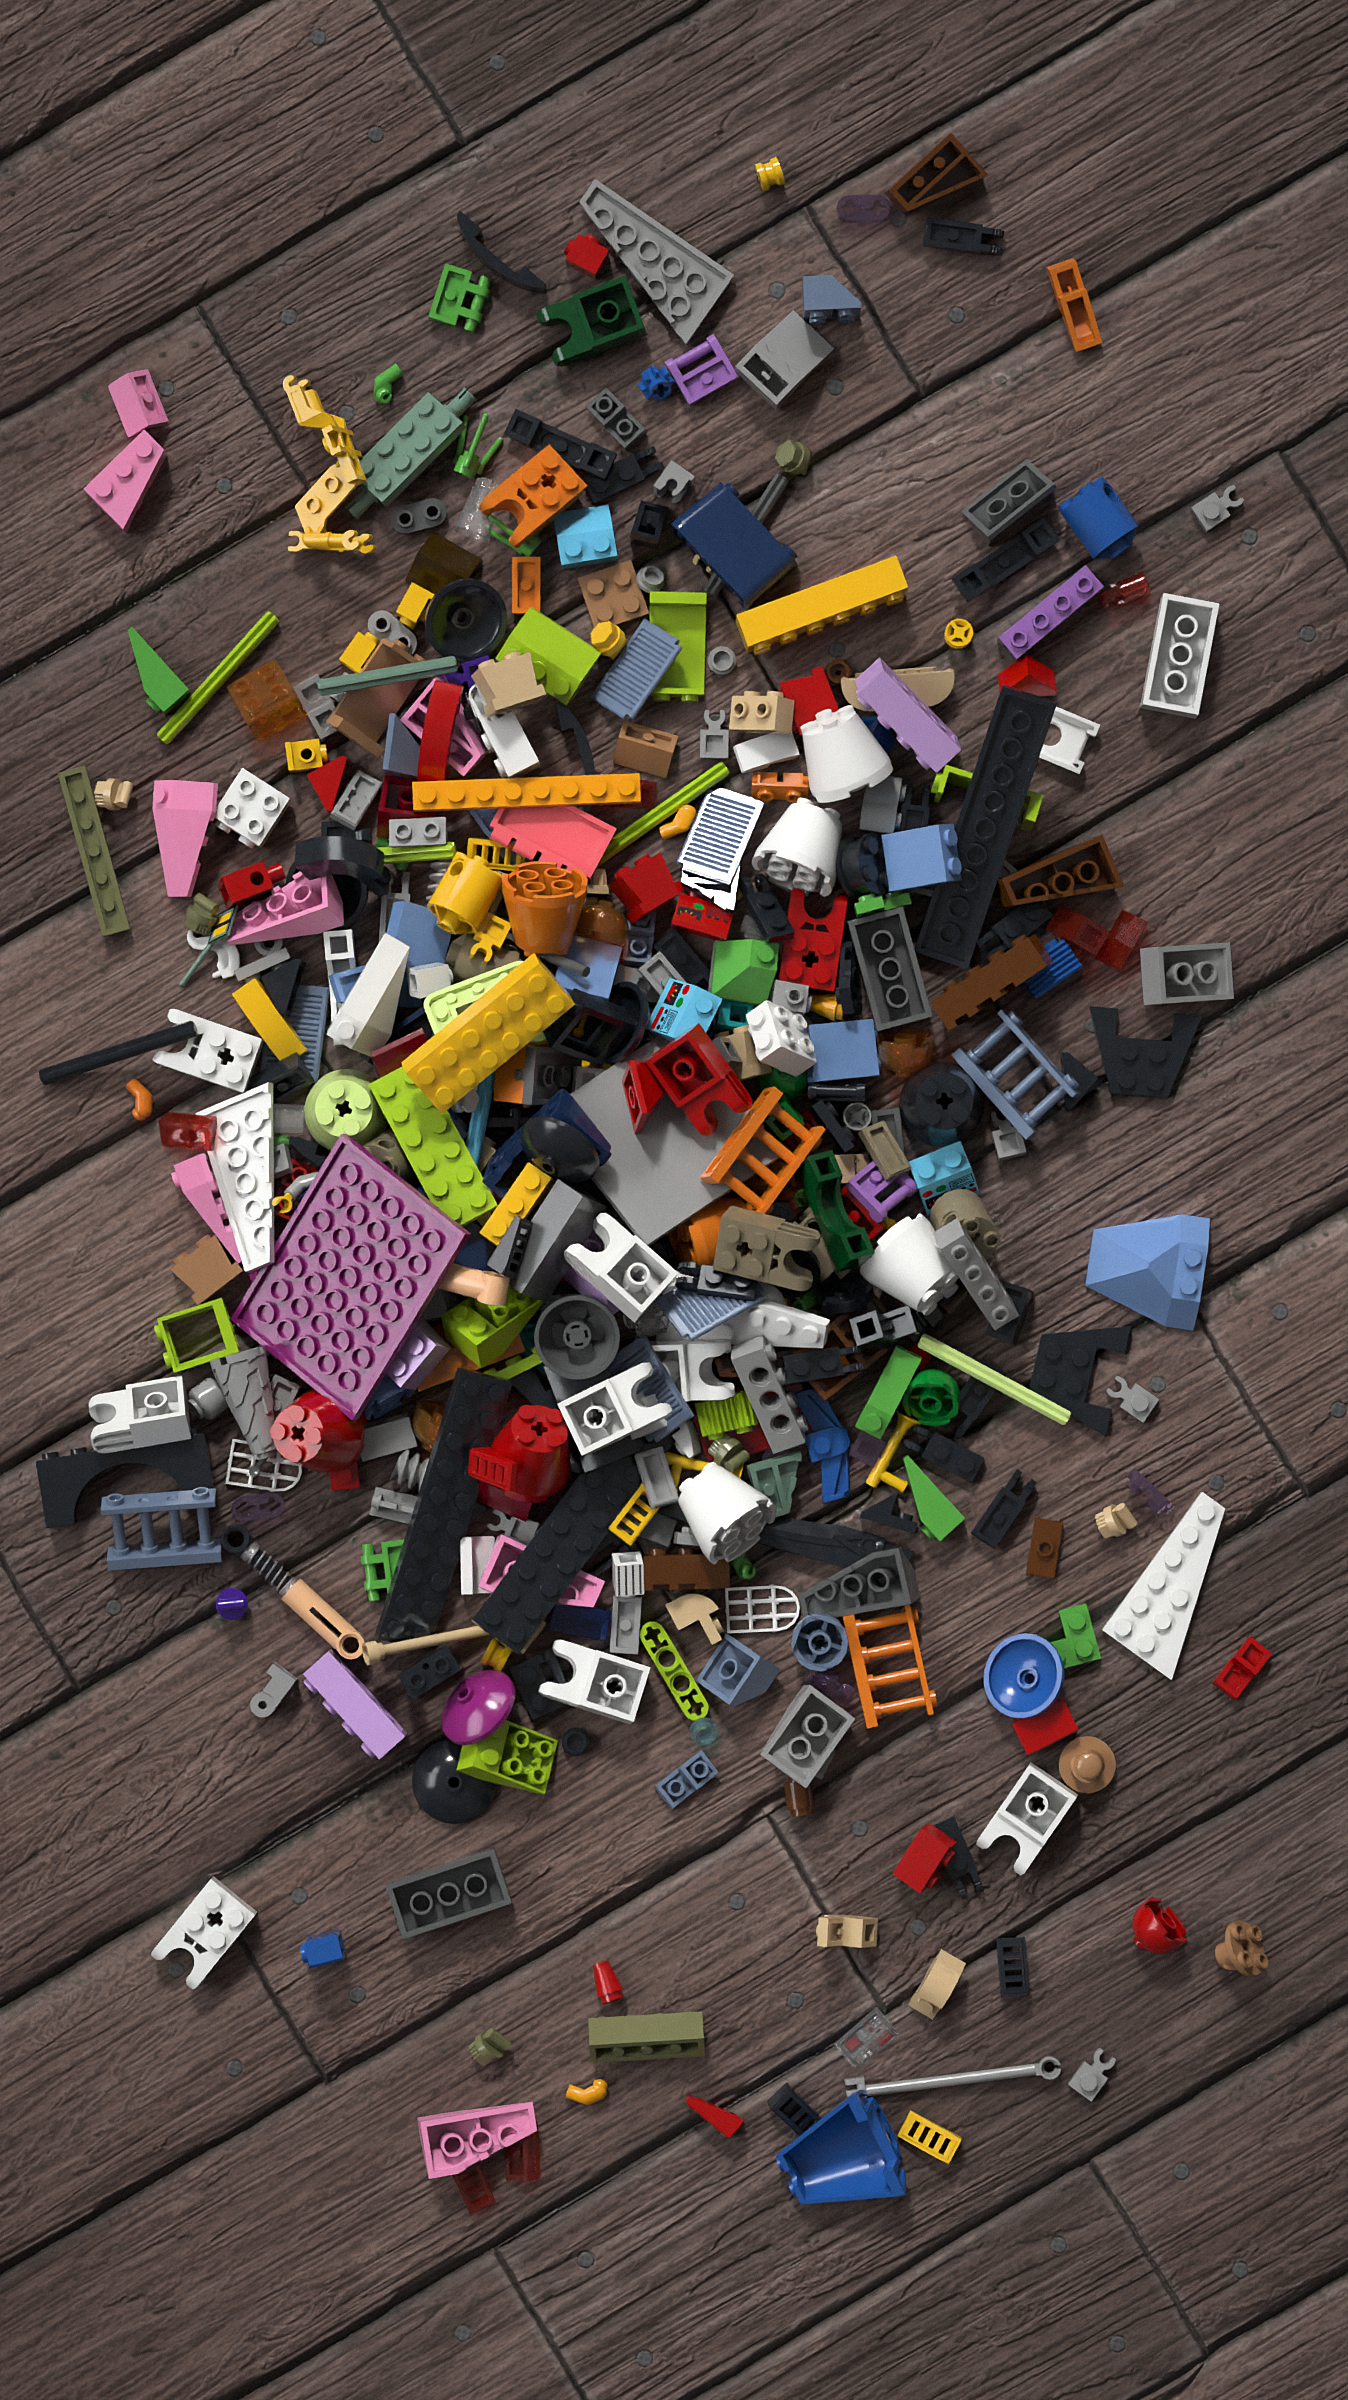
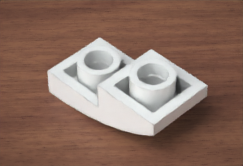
M792 731L791 734H767L733 747L741 773L765 769L770 764L796 759L800 755Z
M691 1418L680 1426L679 1431L672 1435L676 1440L675 1446L678 1451L684 1456L687 1455L688 1458L701 1453L699 1435L694 1420Z

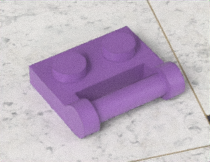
M714 334L707 337L706 342L674 360L670 358L664 362L689 406L738 379L737 373ZM713 351L716 356L715 358L682 376L679 369Z
M874 1160L845 1185L869 1211L870 1217L877 1223L882 1222L887 1217V1213L906 1196L911 1197L918 1190L916 1183L907 1173L885 1181ZM895 1181L899 1188L880 1204L875 1197Z

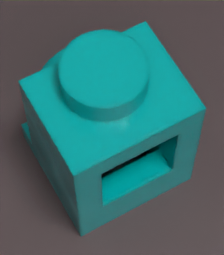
M722 999L714 1016L712 1033L729 1031V1034H734V1028L749 1025L746 1014L753 1010L754 1005ZM735 1017L739 1022L730 1021V1018Z

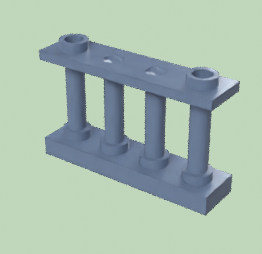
M1001 1009L997 1013L1004 1021L974 1050L969 1049L967 1051L965 1048H959L951 1056L1026 1140H1032L1040 1133L1035 1128L1038 1124L1036 1121L1067 1093L1072 1098H1078L1081 1095L1076 1089L1079 1087V1084L1070 1074L1064 1075L1020 1026L1023 1024V1021L1014 1011L1008 1012ZM1012 1030L1022 1043L992 1071L988 1070L986 1072L979 1064L982 1061L981 1058ZM1031 1051L1041 1064L1011 1092L1006 1091L1004 1093L998 1086L1000 1083L999 1079ZM1049 1072L1060 1085L1032 1111L1023 1114L1016 1106L1019 1104L1018 1100Z
M198 1487L187 1491L134 1495L115 1493L102 1497L101 1515H111L115 1546L108 1547V1570L222 1562L221 1538H211L208 1507H215L216 1488ZM197 1508L200 1539L185 1541L182 1535L180 1509ZM168 1510L172 1541L156 1543L151 1512ZM140 1513L143 1544H126L123 1514Z

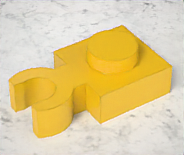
M488 912L473 938L480 943H476L472 947L469 958L473 959L477 952H483L486 956L483 965L486 966L492 957L491 948L497 951L501 949L511 929L510 923Z

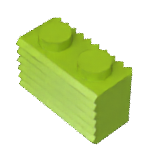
M745 1390L735 1392V1396L724 1400H700L694 1402L702 1437L708 1436L709 1440L723 1438L726 1431L736 1429L737 1434L753 1430L752 1425L758 1424L756 1414Z

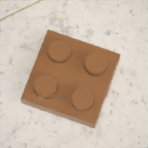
M631 560L578 578L594 628L598 623L610 621L614 625H620L649 615L641 588L636 582V573Z

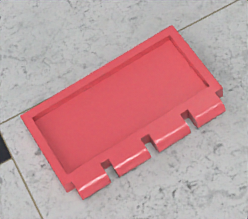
M575 806L498 809L490 824V828L494 830L489 839L506 848L513 839L516 841L512 849L515 853L533 861L538 852L541 854L539 861L557 862L556 868L564 866L570 871L573 868H577L590 880L617 829Z

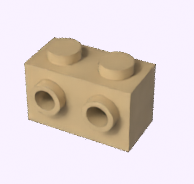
M744 691V696H732L729 730L745 734H791L794 700L783 698L784 693L767 691L766 696H761L760 692Z

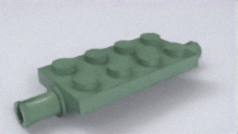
M464 387L448 405H442L428 392L360 460L367 481L361 484L362 491L345 506V509L358 520L374 502L377 504L380 501L387 508L466 429V426L459 417L477 401L476 398Z

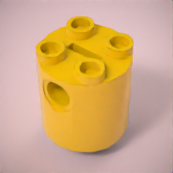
M456 852L427 903L428 910L438 918L436 924L444 931L451 934H475L501 890L503 875L488 868L490 863L484 858L475 855L471 859L461 852Z

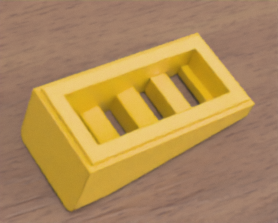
M474 837L468 839L467 856L471 859L477 853V845H482L481 857L485 860L488 859L489 846H494L493 860L489 862L490 865L488 866L490 869L515 871V865L525 863V857L517 854L516 864L510 865L512 848L516 842H510L509 846L505 847L504 864L499 863L500 848L504 846L491 839Z
M643 1483L608 1528L630 1546L660 1509V1507L651 1509L639 1499L642 1494L647 1497ZM636 1503L648 1514L644 1517L634 1510L632 1506ZM629 1512L641 1521L640 1525H635L625 1515ZM622 1521L634 1530V1533L632 1535L628 1534L618 1524Z
M911 2110L897 2135L947 2164L950 2163L961 2142V2137ZM916 2120L920 2124L912 2137L908 2133ZM925 2126H927L930 2130L924 2141L921 2142L919 2138ZM935 2132H937L940 2136L935 2146L931 2147L929 2144ZM948 2138L950 2142L945 2152L942 2153L939 2150L945 2139Z

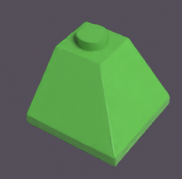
M755 939L716 942L710 993L723 1000L757 1006L768 1000L777 971L779 944H767L766 941Z

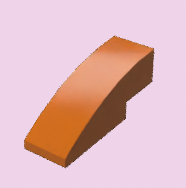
M1072 258L1046 267L1056 301L1075 352L1103 343L1076 260Z

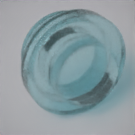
M700 1718L691 1724L689 1733L694 1742L699 1745H709L716 1739L718 1727L712 1719Z

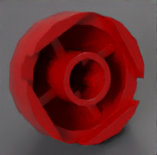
M1151 1897L1135 1911L1132 1919V1930L1135 1935L1133 1939L1141 1950H1148L1158 1955L1169 1954L1187 1942L1188 1938H1183V1935L1187 1932L1179 1917L1170 1907H1167L1165 1911L1158 1905L1162 1901Z

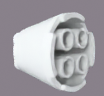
M853 705L842 707L833 713L831 709L823 710L815 715L817 720L808 722L800 727L803 736L809 786L817 802H833L851 797V792L858 791L866 785L871 788L887 778L893 771L889 756L855 712Z
M798 798L797 803H793L788 807L757 848L752 859L754 869L759 871L762 869L770 876L768 881L790 892L793 888H800L804 892V896H808L809 892H820V895L823 897L828 896L832 892L836 881V857L842 832L839 812L831 808L822 809L814 806V803L808 799Z
M921 1213L913 1220L908 1216L890 1228L877 1241L879 1245L874 1250L875 1254L860 1268L861 1275L869 1283L916 1311L922 1312L924 1315H929L936 1308L937 1302L943 1297H951L958 1289V1285L955 1283L958 1275L940 1250L933 1234L935 1232L933 1226Z
M715 1462L707 1464L699 1475L694 1479H686L679 1487L682 1493L678 1503L703 1554L714 1565L721 1559L730 1562L754 1546L761 1539L759 1534L766 1523H773L777 1514L776 1506L767 1496L728 1470L717 1466Z

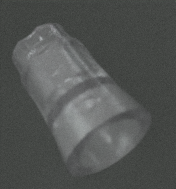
M477 478L475 486L472 487L466 504L453 526V530L479 542H490L493 522L478 507L483 499L500 484L488 478Z

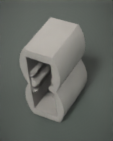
M888 776L871 788L868 785L865 786L858 830L881 834L893 833L894 829L899 830L902 814L897 813L898 801L904 802L906 785H901L902 778Z

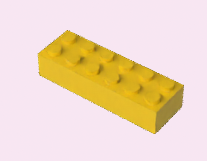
M893 556L736 615V625L747 654L754 652L755 655H759L771 650L770 646L777 642H780L781 646L796 641V637L804 632H807V635L810 636L823 631V627L826 624L833 622L834 626L850 621L849 617L853 614L860 612V615L864 616L877 610V605L886 603L887 606H892L900 603L907 593L908 585L897 556Z
M533 953L401 1062L409 1078L443 1114L573 1007L575 1003L567 990Z

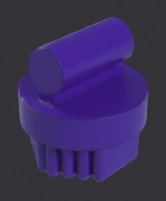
M227 1588L218 1595L216 1609L225 1619H239L248 1609V1598L238 1588Z

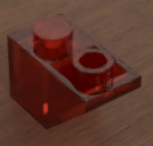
M1060 905L1045 929L1093 958L1097 956L1111 932L1089 918Z

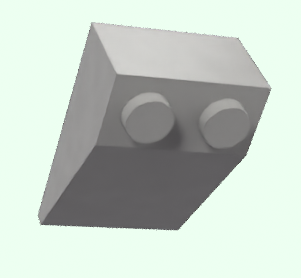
M1230 942L1140 949L1144 1005L1234 999Z
M803 1685L785 1711L760 1755L801 1786L807 1788L855 1718L811 1685Z

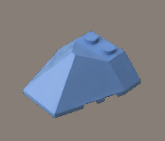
M1181 1214L1094 1229L1085 1286L1165 1327L1193 1331L1203 1286L1209 1244L1210 1219Z

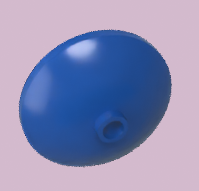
M1017 1634L1003 1640L990 1654L984 1669V1688L988 1699L998 1711L1017 1719L1033 1718L1048 1710L1057 1700L1064 1683V1665L1058 1650L1048 1640L1034 1634ZM1034 1675V1682L1029 1684V1678Z

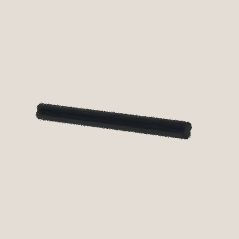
M187 1021L40 1069L39 1078L44 1085L67 1079L196 1037L197 1027L193 1021Z

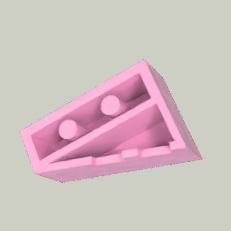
M143 430L84 488V491L127 534L130 524L167 454Z
M444 675L435 677L400 719L419 738H422L434 682L436 680L448 682ZM460 704L459 714L455 719L448 763L461 775L465 776L474 770L488 753V750L473 722L466 720L463 712L464 707Z

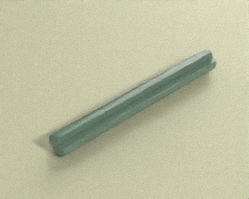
M450 656L320 679L317 685L320 696L456 673L458 667L456 658Z

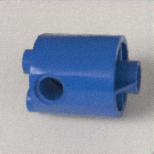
M1103 476L1093 483L1090 482L1078 491L1079 494L1073 499L1069 498L1058 507L1061 515L1093 559L1116 558L1132 546L1139 524Z

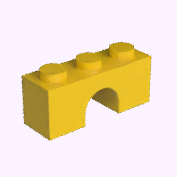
M528 1162L479 1233L489 1242L498 1246L514 1217L517 1215L527 1219L536 1206H541L554 1186L555 1181Z

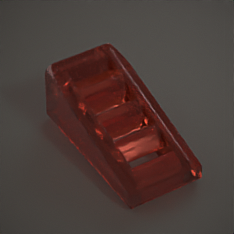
M479 2162L474 2163L458 2174L452 2175L470 2214L496 2202ZM475 2169L476 2173L463 2179L460 2178L461 2175ZM480 2180L481 2184L468 2190L465 2189L466 2186ZM485 2191V2195L472 2201L469 2197Z

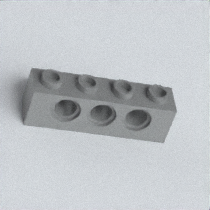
M958 1218L933 1232L940 1250L994 1330L1019 1316L1011 1297Z
M762 1335L731 1346V1361L772 1452L775 1454L805 1443V1431H808V1425L804 1415H798L796 1410L798 1403L794 1392H788L786 1388L783 1368H777L775 1363L777 1356L773 1345H767ZM764 1368L766 1371L760 1373L756 1372L755 1369ZM772 1391L777 1394L774 1396H768L765 1393ZM785 1415L787 1418L777 1419L776 1416Z

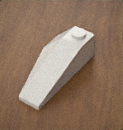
M385 932L328 1028V1036L350 1049L370 1057L371 1052L386 1045L392 1034L410 946Z

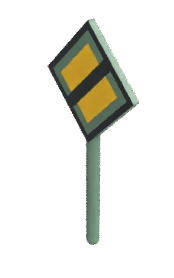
M237 904L218 913L219 917L216 925L212 928L208 944L180 981L181 987L185 986L214 944L229 937L239 907Z

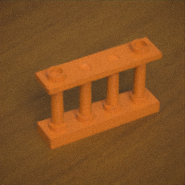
M776 1087L765 1088L751 1109H749L700 1176L708 1185L724 1182L753 1206L751 1211L767 1215L774 1208L772 1203L808 1153L814 1151L823 1140L821 1135L826 1130L823 1126L811 1127L808 1130L781 1108L778 1100L783 1093ZM768 1115H773L802 1139L793 1153L763 1129L764 1125L762 1122ZM751 1138H758L786 1162L777 1175L747 1151L748 1147H746V1144ZM740 1159L770 1184L761 1197L757 1196L731 1174L730 1167L735 1160L738 1161Z
M910 1604L903 1605L905 1612L863 1621L860 1618L855 1619L854 1614L842 1616L866 1728L877 1727V1720L882 1719L883 1715L926 1706L927 1714L932 1715L934 1714L933 1707L938 1706L935 1691H929L922 1662L914 1625L919 1623L916 1606L910 1607ZM903 1623L908 1624L910 1640L869 1649L866 1646L861 1647L859 1636L864 1635L863 1632ZM914 1651L917 1667L874 1677L873 1674L867 1675L865 1664L870 1663V1660ZM920 1679L923 1695L880 1705L879 1702L873 1703L871 1692L876 1691L877 1687Z

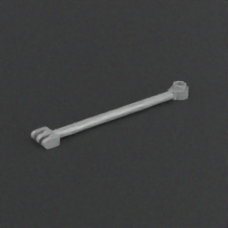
M1045 2056L1039 2063L871 2085H865L864 2076L846 2078L844 2081L845 2085H857V2089L846 2090L847 2097L858 2090L867 2091V2096L865 2097L1033 2075H1041L1045 2079L1050 2080L1058 2077L1061 2068L1055 2067L1053 2071L1048 2072L1044 2069V2065L1047 2062H1052L1054 2065L1061 2064L1054 2056Z

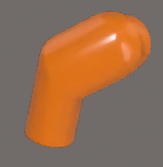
M133 1078L125 1088L136 1097L135 1109L132 1110L133 1117L138 1121H143L152 1113L153 1096L136 1078Z

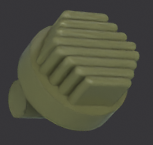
M787 440V442L778 446L775 460L784 471L793 475L800 474L805 476L812 451L800 442Z
M198 893L194 897V904H189L186 911L187 920L185 926L193 932L208 935L211 927L215 926L219 915L217 912L219 905L203 894Z
M726 1433L723 1438L715 1439L708 1449V1453L714 1457V1462L718 1466L725 1467L729 1472H733L750 1459L748 1452L742 1450V1443L736 1438H731Z
M490 2028L487 2031H482L475 2037V2041L469 2045V2050L472 2057H474L473 2059L484 2067L490 2062L499 2060L503 2056V2051L510 2047L511 2042L496 2030Z

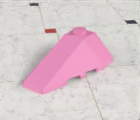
M180 780L154 781L153 814L168 897L192 896L200 868L199 853L201 847L206 846L209 838L205 836L209 821H214L216 814L218 783Z
M299 871L293 875L294 880L283 888L275 887L271 890V896L260 903L254 901L236 913L230 935L227 937V943L229 945L319 934L344 925L343 902L333 876L327 875L309 880Z
M202 1153L174 1165L176 1172L171 1173L176 1189L182 1188L185 1196L235 1261L241 1264L242 1260L208 1155Z
M502 1534L499 1535L485 1563L478 1587L492 1593L526 1545ZM580 1570L556 1604L593 1608L605 1581Z
M533 2102L455 2111L417 2118L421 2147L429 2179L458 2174L474 2163L486 2159L498 2150L508 2147L537 2131Z

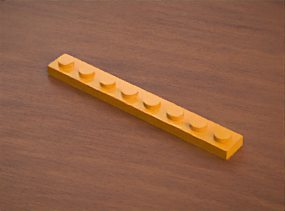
M640 773L412 782L413 812L641 803Z

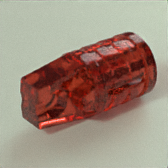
M1140 571L1136 575L1134 574L1129 578H1124L1122 581L1110 584V589L1099 594L1098 598L1103 609L1118 605L1120 608L1146 595H1151V589L1144 573Z

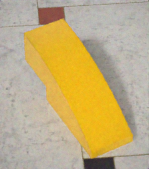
M254 978L232 993L245 1015L279 1061L296 1052L301 1056L308 1051L286 1016L278 1012L271 996L259 979Z

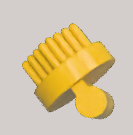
M610 621L598 623L590 633L591 643L594 647L602 652L601 655L608 656L612 660L616 658L629 642L625 638V633Z

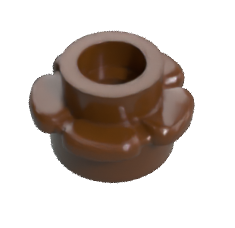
M835 659L831 664H827L824 672L828 683L831 686L839 685L841 687V679L843 677L849 678L852 675L851 666L842 659ZM840 671L841 675L837 676L835 672Z

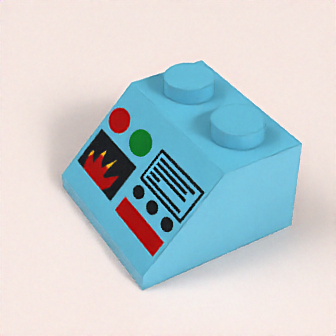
M669 978L648 1021L646 1030L670 1042L698 1023L707 1032L722 998L698 986Z
M961 1141L909 1161L912 1167L909 1172L918 1187L917 1191L927 1216L931 1214V1208L936 1200L946 1192L956 1189H967L980 1195Z

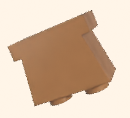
M207 1234L195 1243L197 1249L188 1255L185 1251L172 1261L175 1266L170 1270L195 1292L191 1297L197 1305L206 1302L245 1272L237 1262L232 1264L226 1250L216 1235L210 1237Z

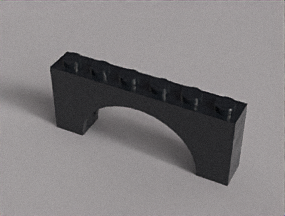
M199 1428L191 1429V1439L111 1453L87 1452V1447L70 1449V1455L59 1457V1451L42 1454V1460L36 1461L46 1528L76 1524L78 1503L87 1485L103 1471L120 1464L141 1463L156 1467L170 1475L182 1491L193 1490L198 1487L214 1489L215 1483L207 1434L199 1433Z

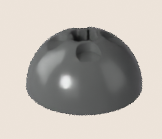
M572 1295L556 1300L543 1311L536 1324L534 1341L538 1356L552 1372L568 1379H586L601 1373L614 1360L619 1348L620 1333L615 1317L604 1304L588 1296Z

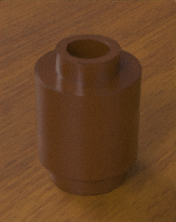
M788 1776L789 1781L784 1782L783 1785L787 1810H790L791 1817L813 1814L815 1801L812 1781L807 1788H804Z

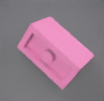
M148 369L127 373L109 384V391L128 437L135 436L144 429L162 426L168 422Z

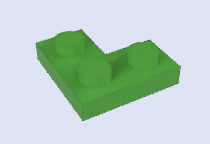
M894 891L886 894V899H883L882 896L875 897V894L858 898V903H854L855 918L859 919L903 907V909L910 908L912 905L909 893L902 894V891Z
M1084 1603L1058 1610L1065 1638L1050 1643L1058 1650L1064 1668L1101 1659L1087 1604Z

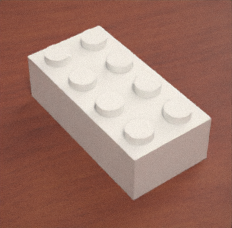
M1163 593L1160 599L1140 708L1189 718H1196L1198 716L1219 603Z

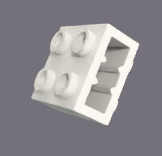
M242 768L216 807L214 819L217 821L214 825L228 834L231 830L241 835L238 840L251 849L255 845L262 848L292 801L286 795Z
M768 1000L746 1014L749 1024L748 1030L753 1037L756 1047L755 1053L762 1063L795 1077L817 1063L814 1045L806 1029L807 1022L802 1015L796 1014Z

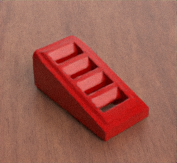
M478 1447L470 1450L468 1474L507 1491H515L518 1466L516 1462L490 1447Z
M689 2094L685 2098L688 2106L727 2138H730L744 2121L739 2115Z

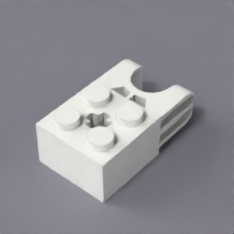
M474 684L469 691L470 704L484 730L481 738L488 753L494 752L498 758L494 760V763L501 778L522 777L540 768L539 760L514 712H505L487 718L483 708L487 703L477 685Z
M170 1009L168 1013L169 1020L176 1025L193 1021L197 1027V1036L188 1039V1043L182 1051L169 1053L159 1050L154 1053L152 1060L157 1064L240 1093L247 1092L264 1040L177 1009ZM231 1050L230 1054L234 1057L232 1063L228 1061L227 1065H223V1060L220 1058L221 1053Z
M600 1213L594 1219L593 1229L602 1239L604 1251L592 1252L580 1244H573L564 1251V1257L578 1273L635 1323L671 1284L678 1272L640 1238L629 1233L613 1217L607 1213ZM636 1277L639 1281L636 1282L632 1278Z
M730 1340L649 1341L685 1401L724 1400L735 1396L734 1384L720 1381L712 1371L714 1358L723 1353L731 1352Z
M650 1362L632 1367L558 1403L559 1409L582 1456L590 1455L672 1414L673 1410L670 1404L660 1403L652 1407H645L637 1399V1387L653 1373ZM596 1410L603 1413L602 1423L595 1422L593 1419L597 1416Z
M182 1375L126 1385V1390L93 1396L89 1401V1413L96 1422L104 1423L94 1427L91 1433V1445L94 1450L99 1453H111L191 1439L188 1397Z
M555 1640L552 1649L557 1656L565 1658L570 1662L574 1671L573 1677L570 1682L565 1684L553 1682L541 1684L538 1691L539 1694L543 1697L626 1724L633 1723L651 1667L568 1641ZM615 1681L617 1682L616 1687H620V1690L611 1694L606 1685Z
M1031 1762L978 1838L976 1845L981 1849H986L999 1836L1010 1835L1014 1837L1020 1845V1855L1014 1864V1871L1021 1876L1033 1862L1078 1794ZM1040 1796L1043 1798L1042 1803L1045 1807L1043 1809L1039 1807L1036 1810L1032 1807L1033 1801L1031 1798L1035 1797L1037 1799Z
M213 1876L154 1948L151 1956L155 1960H162L170 1951L176 1948H185L190 1951L194 1957V1967L187 1977L186 1983L193 1990L218 1962L256 1915L257 1911ZM220 1912L223 1915L220 1918L223 1920V1923L217 1922L213 1924L210 1921L209 1913L216 1914Z

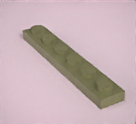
M84 765L59 772V780L102 936L106 937L131 930L87 768Z

